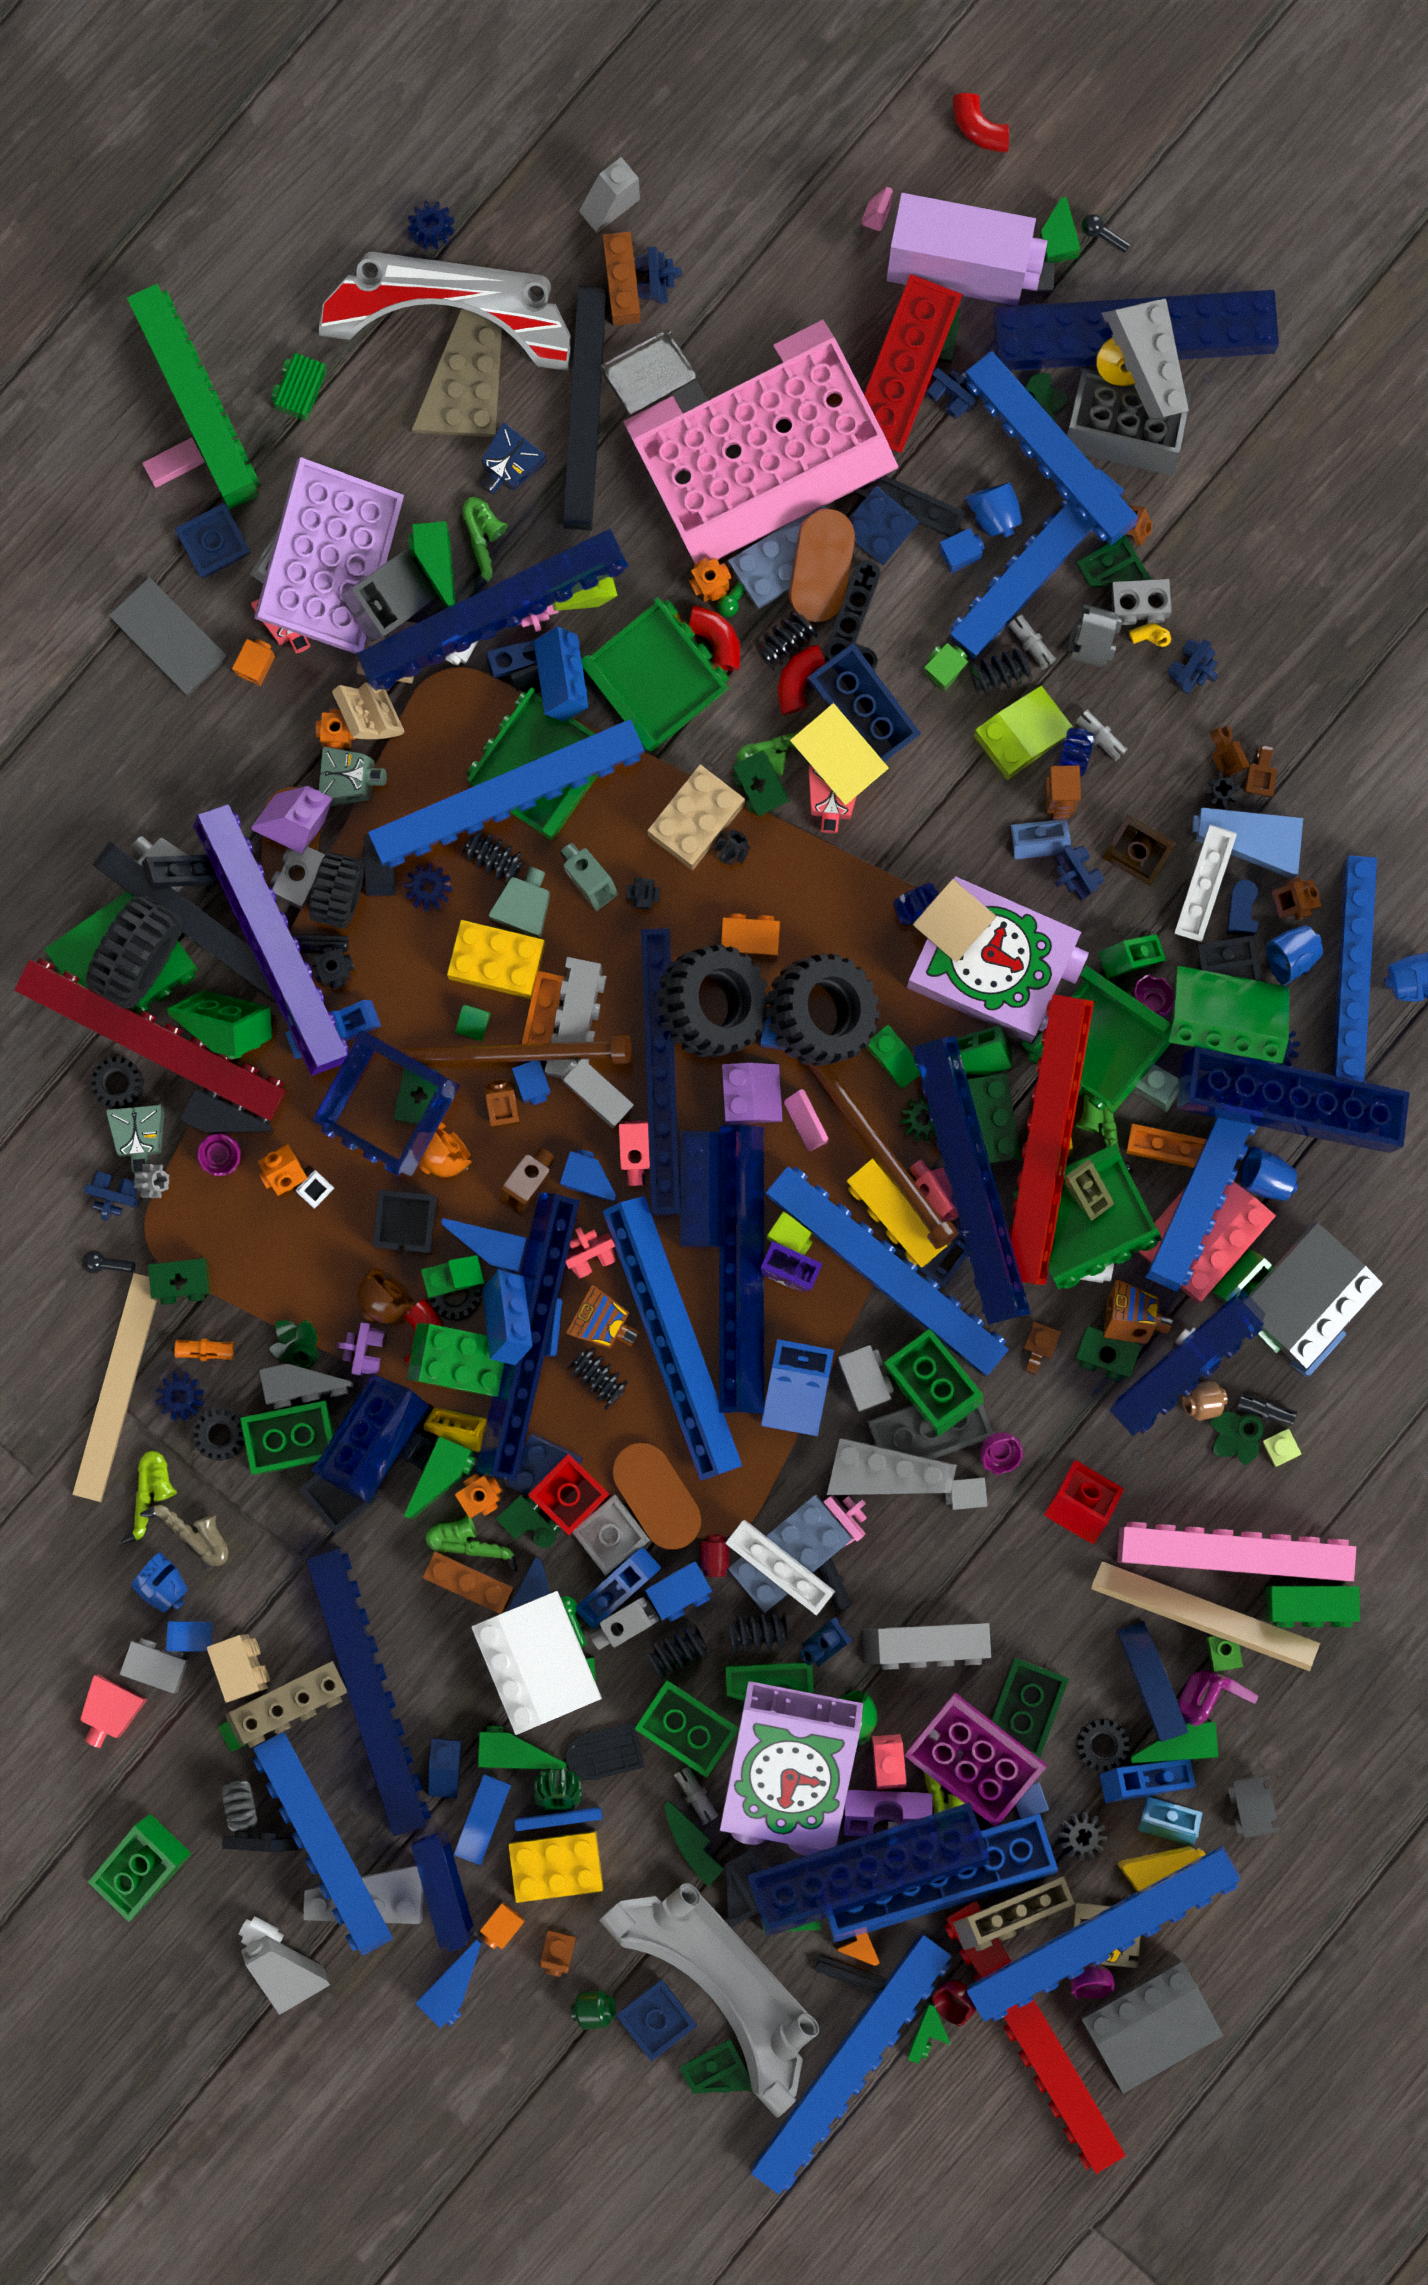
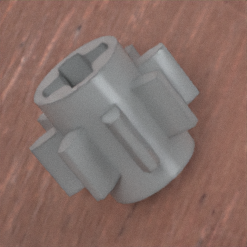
M143 1164V1171L135 1172L134 1188L141 1192L142 1198H161V1192L169 1189V1174L162 1171L163 1165Z

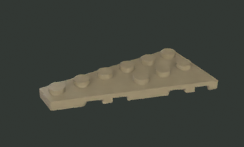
M461 308L413 425L412 433L495 437L497 430L502 327L477 313Z

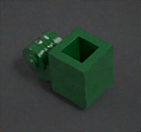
M522 1495L496 1518L515 1540H518L526 1531L534 1530L536 1532L534 1535L535 1544L544 1549L553 1546L556 1541V1534L561 1530L550 1517L545 1520L538 1513L541 1508L530 1497L525 1499Z

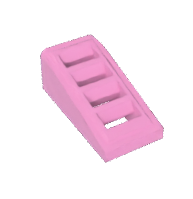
M886 187L871 198L863 215L862 225L877 231L883 229L891 208L892 188Z

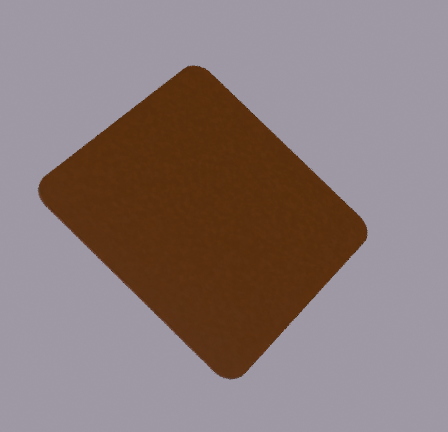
M465 667L442 670L424 680L412 694L399 719L405 732L400 736L389 738L374 769L386 770V784L384 786H372V797L366 801L356 802L331 852L363 860L364 864V835H368V832L472 788L467 782L469 776L466 773L474 761L479 763L485 754L482 752L484 746L490 738L495 740L501 731L498 729L500 723L506 715L511 717L517 708L514 704L523 691H516L515 687L497 678L493 679L491 675L480 670ZM572 717L595 734L602 732V730ZM644 752L639 756L640 761L625 767L624 763L613 767L615 770L613 773L601 778L597 776L553 841L511 813H509V818L495 823L492 819L483 823L482 838L491 833L493 834L491 841L493 845L501 839V850L506 849L510 845L512 846L510 854L512 857L519 851L521 852L520 862L524 863L515 878L524 881L529 867L545 872L540 888L550 892V899L541 937L545 941V949L539 971L566 977L568 968L565 967L567 957L600 963L602 976H607L604 992H598L596 1003L601 1004L598 1021L592 1020L590 1031L595 1032L593 1042L611 1041L613 1035H629L632 1049L631 1061L626 1064H614L612 1058L589 1059V1065L634 1104L620 1121L649 1120L650 1169H644L645 1185L629 1186L627 1170H621L620 1121L612 1129L562 1082L563 1079L546 1076L547 1061H540L551 1095L546 1096L547 1101L531 1106L530 1102L524 1103L512 1068L532 1061L416 1065L439 1070L441 1073L440 1078H444L441 1095L436 1094L434 1106H438L436 1120L446 1125L442 1130L448 1135L454 1132L461 1139L471 1155L467 1160L472 1161L469 1166L457 1175L444 1178L438 1177L433 1173L426 1174L417 1163L419 1158L416 1153V1142L424 1128L394 1121V1112L405 1065L396 1066L394 1064V1049L522 1044L531 999L449 980L447 975L461 920L529 936L490 920L489 914L506 887L504 884L506 876L497 880L495 879L496 870L491 874H487L485 872L486 864L478 868L476 867L477 858L472 862H468L466 860L467 852L460 856L462 849L472 835L468 834L466 830L457 834L458 839L444 846L439 842L430 846L432 850L424 855L416 857L415 853L404 857L406 862L395 867V896H367L364 866L363 883L357 907L351 922L345 929L312 921L309 915V898L304 910H300L289 931L290 934L348 936L349 947L348 951L344 952V954H350L355 970L350 971L353 980L347 981V985L331 990L330 987L325 988L322 981L316 982L312 966L316 965L314 957L320 955L319 951L299 952L303 962H307L311 968V978L315 987H319L324 997L323 1004L327 1012L342 1010L362 1000H372L381 1027L346 1041L348 1056L342 1065L311 1076L303 1057L295 1059L285 1033L290 1030L277 1003L261 991H258L253 1003L270 1007L272 1039L261 1044L259 1048L252 1049L244 1053L242 1057L232 1059L231 1061L242 1065L244 1061L258 1068V1075L266 1079L268 1075H272L284 1082L282 1087L288 1089L269 1124L275 1131L273 1134H230L229 1136L234 1138L240 1147V1163L229 1175L213 1176L202 1169L197 1159L198 1147L208 1134L189 1125L165 1171L169 1174V1189L161 1192V1198H151L145 1214L144 1230L148 1247L158 1263L207 1259L209 1261L212 1295L274 1326L278 1320H289L298 1326L303 1320H307L314 1326L318 1335L315 1347L341 1360L343 1359L344 1350L336 1348L337 1342L345 1343L347 1332L356 1334L354 1345H357L361 1322L372 1325L371 1328L385 1332L383 1347L368 1345L366 1356L381 1359L379 1373L371 1375L438 1409H446L488 1419V1434L523 1451L530 1434L534 1433L584 1457L580 1465L610 1496L617 1495L626 1504L628 1503L616 1486L613 1477V1466L617 1456L623 1449L632 1444L647 1443L656 1446L665 1454L699 1508L701 1527L696 1537L706 1539V1535L721 1534L725 1538L731 1536L743 1520L750 1524L759 1514L799 1435L797 1432L761 1426L777 1339L834 1350L831 1364L832 1369L873 1287L868 1280L812 1234L809 1240L813 1243L805 1256L822 1263V1266L810 1291L799 1292L763 1276L761 1266L771 1245V1242L767 1240V1235L783 1213V1210L767 1198L764 1193L787 1166L791 1169L797 1167L808 1176L805 1180L812 1187L819 1185L830 1195L828 1200L835 1206L838 1203L845 1206L852 1213L850 1216L852 1220L857 1224L862 1221L874 1231L872 1236L879 1242L885 1240L890 1245H894V1242L887 1236L885 1231L888 1228L882 1221L877 1223L867 1212L869 1206L863 1199L858 1201L848 1190L851 1185L847 1180L875 1157L808 1065L798 1062V1057L791 1058L785 1053V1050L760 1047L762 1033L756 1035V1040L751 1045L745 1046L744 1049L717 1057H699L694 1052L688 1053L682 1050V1043L675 1044L670 1039L672 1034L670 1031L664 1030L662 1026L664 1022L663 1016L658 1015L657 1007H660L661 1004L660 1000H657V990L662 989V986L659 984L662 975L668 973L666 968L671 962L676 961L680 955L706 946L721 945L723 918H729V914H744L746 919L757 920V916L760 915L773 916L774 921H780L778 958L750 957L752 959L750 963L752 965L757 964L762 971L759 974L761 979H766L768 987H765L766 995H768L769 991L774 990L771 984L775 977L780 976V971L786 966L817 954L825 953L828 955L833 953L840 955L842 959L849 958L854 961L855 968L861 967L866 972L864 976L866 980L871 979L874 988H872L873 994L878 996L879 1001L876 1004V1010L879 1011V1020L874 1022V1025L877 1026L875 1035L889 1025L907 1046L918 1064L920 1062V1049L994 1026L907 988L911 974L928 939L913 924L936 899V896L769 813L762 817H758L756 812L751 814L746 803L724 831L728 835L729 831L737 830L746 836L748 840L747 845L751 848L744 862L741 864L736 860L733 865L722 863L716 856L717 850L713 849L716 844L715 842L692 871L648 837V829L691 775ZM571 843L579 851L586 848L611 877L619 894L597 912L569 878L563 866L566 861L560 855V852ZM634 878L655 880V887H660L659 903H653L651 910L632 908V900H626L627 884L633 885ZM336 962L327 964V969L330 971L337 968ZM705 976L699 988L700 1007L710 1022L721 1027L728 1013L727 996L722 986L716 980ZM814 985L808 998L810 1017L819 1030L827 1035H831L837 1023L836 1004L832 996L824 988ZM463 1004L491 1014L483 1042L455 1034ZM866 1048L861 1049L860 1054L855 1057L829 1064L835 1075L914 1182L917 1180L911 1174L909 1168L917 1161L923 1160L931 1170L952 1129L945 1084L978 1077V1075L924 1071L901 1090ZM722 1064H779L782 1122L726 1125ZM497 1079L513 1081L519 1122L491 1126L485 1085H489L491 1081ZM801 1089L805 1091L828 1137L826 1144L812 1151L807 1150L784 1104L787 1098ZM423 1090L412 1096L416 1099L417 1104H420L421 1099L427 1098ZM920 1094L924 1097V1103L928 1102L931 1095L935 1098L932 1103L934 1107L939 1102L944 1104L938 1113H948V1118L939 1120L946 1123L947 1128L943 1130L936 1127L941 1134L939 1139L935 1138L932 1133H929L930 1143H925L924 1134L920 1135L918 1142H914L915 1131L908 1136L904 1134L905 1130L910 1127V1124L900 1125L901 1119L909 1118L901 1113L902 1108L912 1110L908 1106L907 1101L912 1099L918 1105L917 1099ZM220 1096L218 1099L219 1101L227 1105L230 1102V1100L222 1096ZM245 1109V1114L252 1117L255 1116V1113ZM921 1112L920 1117L917 1118V1122L920 1123L922 1121L921 1125L927 1126L928 1121L932 1119L930 1115L926 1116V1112ZM288 1144L303 1170L310 1165L334 1189L315 1209L294 1189L278 1196L272 1186L267 1189L259 1174L263 1170L258 1161L269 1153L275 1152ZM540 1148H544L554 1156V1159L547 1167L550 1169L549 1178L521 1217L499 1202L501 1188L526 1155L534 1157ZM578 1149H583L594 1153L593 1158L599 1161L616 1194L617 1199L615 1203L560 1185L570 1151L577 1153ZM630 1151V1158L632 1160H639L640 1151ZM526 1175L529 1178H535L533 1175ZM379 1190L428 1194L438 1197L432 1255L407 1253L404 1250V1246H401V1252L373 1248ZM645 1196L742 1463L741 1467L700 1481L616 1247H613L616 1257L614 1263L602 1266L598 1256H594L587 1260L592 1272L581 1279L577 1277L572 1268L568 1269L562 1256L573 1250L569 1241L578 1237L575 1229L581 1227L583 1234L595 1230L598 1237L609 1233L612 1239L603 1210L620 1202ZM443 1218L525 1237L528 1240L520 1273L513 1272V1274L524 1276L532 1347L516 1365L504 1363L498 1397L406 1380L409 1365L405 1362L404 1358L412 1351L415 1331L405 1317L392 1324H383L377 1321L370 1322L360 1312L362 1308L357 1298L358 1287L364 1276L372 1268L385 1271L381 1276L387 1280L392 1276L402 1284L413 1298L410 1304L416 1305L423 1299H426L431 1304L421 1270L448 1263L449 1260L478 1256L441 1224ZM478 1256L485 1283L480 1285L481 1299L478 1308L475 1309L472 1315L462 1320H451L442 1317L438 1313L437 1315L441 1319L442 1327L487 1336L482 1288L495 1275L496 1268L491 1267ZM592 1285L596 1286L630 1313L625 1324L639 1331L632 1346L616 1339L613 1347L608 1349L567 1335L566 1332ZM466 1289L444 1294L446 1302L451 1305L462 1303L466 1298ZM543 1298H560L563 1301L556 1357L538 1356L535 1353L540 1302ZM592 1347L596 1348L592 1356L593 1358L600 1355L604 1357L600 1364L601 1366L609 1363L612 1365L609 1371L610 1375L617 1371L620 1373L617 1383L624 1380L628 1381L624 1389L626 1392L608 1410L604 1409L607 1400L600 1403L596 1401L599 1391L591 1395L588 1393L591 1383L583 1387L581 1386L580 1382L583 1375L577 1378L572 1376L575 1367L566 1370L580 1354ZM355 1351L352 1352L351 1362H347L351 1365L354 1363Z

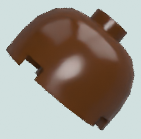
M372 1268L360 1282L357 1291L358 1303L362 1308L361 1314L370 1322L377 1321L383 1324H392L400 1321L415 1306V1304H410L413 1299L412 1296L394 1277L391 1276L387 1280L381 1276L385 1271Z

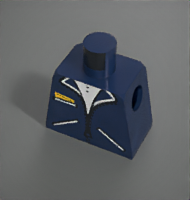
M503 422L482 458V467L489 474L480 485L492 495L502 483L514 491L547 462L546 454Z

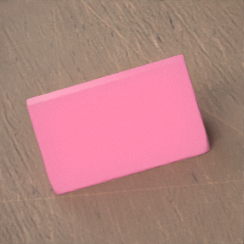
M191 437L142 464L153 485L157 488L205 463Z
M801 1089L787 1098L784 1104L807 1150L812 1151L826 1144L828 1137L805 1091Z

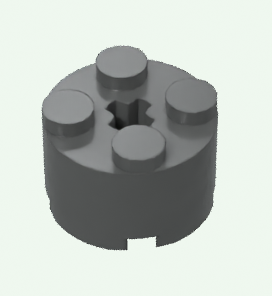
M1082 604L1078 612L1083 613L1080 621H1074L1068 644V650L1072 651V653L1067 657L1069 660L1102 668L1103 665L1107 664V661L1111 662L1114 657L1116 645H1113L1112 642L1114 634H1118L1120 631L1122 618L1117 617L1115 612Z
M1268 1774L1234 1780V1786L1228 1788L1231 1804L1238 1805L1239 1815L1234 1817L1237 1833H1244L1245 1838L1279 1832V1826L1273 1827L1272 1821L1277 1819L1271 1786H1264V1781L1269 1780Z

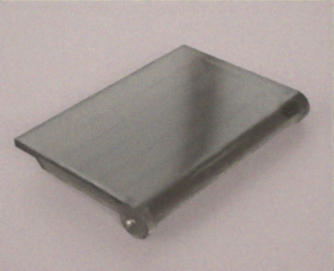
M668 329L599 366L601 374L630 415L697 379L690 363L674 342L673 335Z

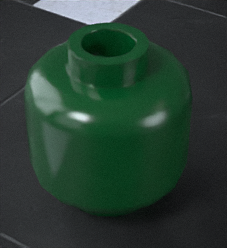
M603 1990L581 1992L576 1997L575 2003L571 2005L573 2021H577L578 2025L584 2030L606 2028L616 2015L613 1997L608 1996Z

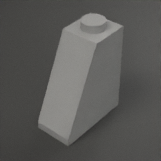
M622 157L598 175L579 210V213L596 233L640 200L639 178Z
M581 1059L579 1063L573 1060L562 1072L566 1075L562 1082L612 1129L634 1105L584 1059Z
M267 1935L259 1940L252 1941L246 1948L241 1950L246 1967L279 2015L330 1985L322 1965Z

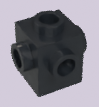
M335 946L320 950V955L314 957L316 965L312 966L316 982L322 981L325 988L330 987L331 990L346 986L347 981L353 980L350 971L355 970L351 956L350 954L345 955L341 948L336 950ZM336 962L337 968L330 971L327 969V964Z

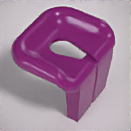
M1202 1670L1190 1675L1179 1698L1178 1705L1185 1723L1199 1726L1209 1717L1221 1690L1254 1704L1259 1696L1228 1677L1209 1670ZM1210 1683L1207 1694L1202 1704L1199 1706L1201 1696L1203 1695L1208 1684Z

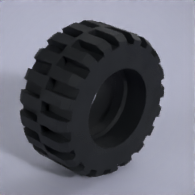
M146 895L132 898L125 905L124 909L118 913L94 952L93 959L88 966L89 970L86 973L85 981L88 988L122 1009L133 1008L134 1005H137L163 971L177 944V939L181 933L180 929L182 928V921L179 915Z
M724 945L706 946L680 955L676 961L671 962L666 968L668 973L662 975L659 982L662 989L657 990V1000H660L661 1004L660 1007H657L658 1015L663 1016L664 1022L662 1026L664 1030L671 1032L670 1039L675 1044L682 1043V1050L688 1053L694 1052L699 1057H717L744 1049L745 1046L751 1045L756 1040V1035L762 1033L765 1028L762 1021L768 1020L766 1005L770 1004V1002L767 1001L768 995H766L765 987H768L766 979H761L759 974L762 971L758 965H752L750 963L752 959L747 954L739 955L740 951L731 946L727 948ZM705 976L716 980L722 986L727 996L728 1013L721 1027L710 1022L700 1007L699 988Z
M825 953L817 954L793 962L792 965L786 966L780 971V976L775 977L771 984L774 990L769 991L767 996L770 1007L766 1008V1016L771 1019V1024L768 1026L771 1033L775 1032L777 1036L775 1039L779 1047L784 1046L786 1048L785 1053L791 1058L798 1057V1062L805 1065L823 1066L855 1057L860 1054L861 1049H865L869 1045L871 1040L869 1037L874 1036L877 1030L874 1022L879 1020V1011L876 1010V1004L879 1001L878 996L873 994L872 988H874L871 979L866 980L864 977L866 972L861 967L855 968L854 961L849 958L842 959L840 955L833 953L828 955ZM814 985L824 988L832 996L836 1004L837 1023L831 1035H827L819 1030L810 1017L808 998Z

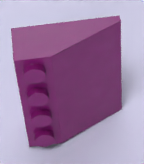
M956 1693L950 1697L912 1741L904 1755L995 1827L1000 1824L1047 1767L1046 1763Z

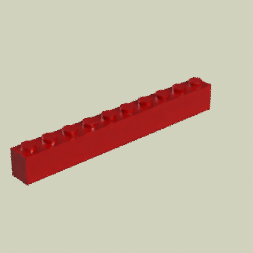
M1052 994V1000H1049L1047 1004L1046 1015L1049 1018L1047 1028L1044 1029L1041 1038L1044 1047L1042 1057L1037 1062L1038 1083L1032 1091L1033 1112L1027 1120L1029 1136L1022 1150V1157L1024 1158L1023 1170L1019 1172L1017 1179L1018 1187H1020L1019 1195L1013 1204L1014 1224L1008 1233L1010 1248L1003 1262L1005 1279L1036 1285L1046 1284L1094 1001Z
M976 1900L964 1904L945 1916L948 1923L943 1926L952 1940L958 1938L961 1943L953 1922L981 1911ZM998 1937L991 1940L992 1946L976 1952L975 1947L959 1950L966 1965L968 1966L972 1963L978 1972L973 1976L976 1981L1012 1962ZM1034 1998L1030 2003L1018 2008L1017 2004L1008 2008V2014L1004 2016L1008 2024L1003 2028L1011 2042L1017 2040L1023 2050L1019 2051L1018 2054L1026 2067L1032 2065L1036 2071L1037 2076L1033 2077L1041 2093L1045 2091L1049 2093L1053 2101L1049 2102L1048 2105L1055 2117L1059 2118L1062 2116L1066 2122L1067 2127L1063 2128L1069 2141L1071 2144L1077 2142L1083 2151L1078 2156L1086 2170L1092 2167L1097 2174L1126 2156Z

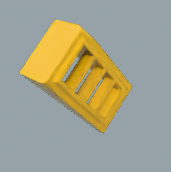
M434 1407L424 1424V1430L469 1450L479 1452L488 1437V1419Z

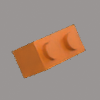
M729 914V918H723L721 945H724L726 948L730 946L737 948L740 951L739 955L745 953L752 958L777 959L780 921H774L773 916L766 915L757 916V920L746 919L744 914Z

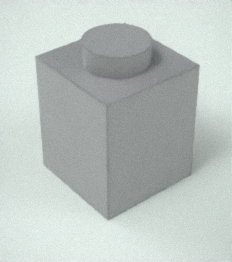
M985 1478L954 1480L951 1493H945L946 1505L951 1504L952 1510L988 1507Z

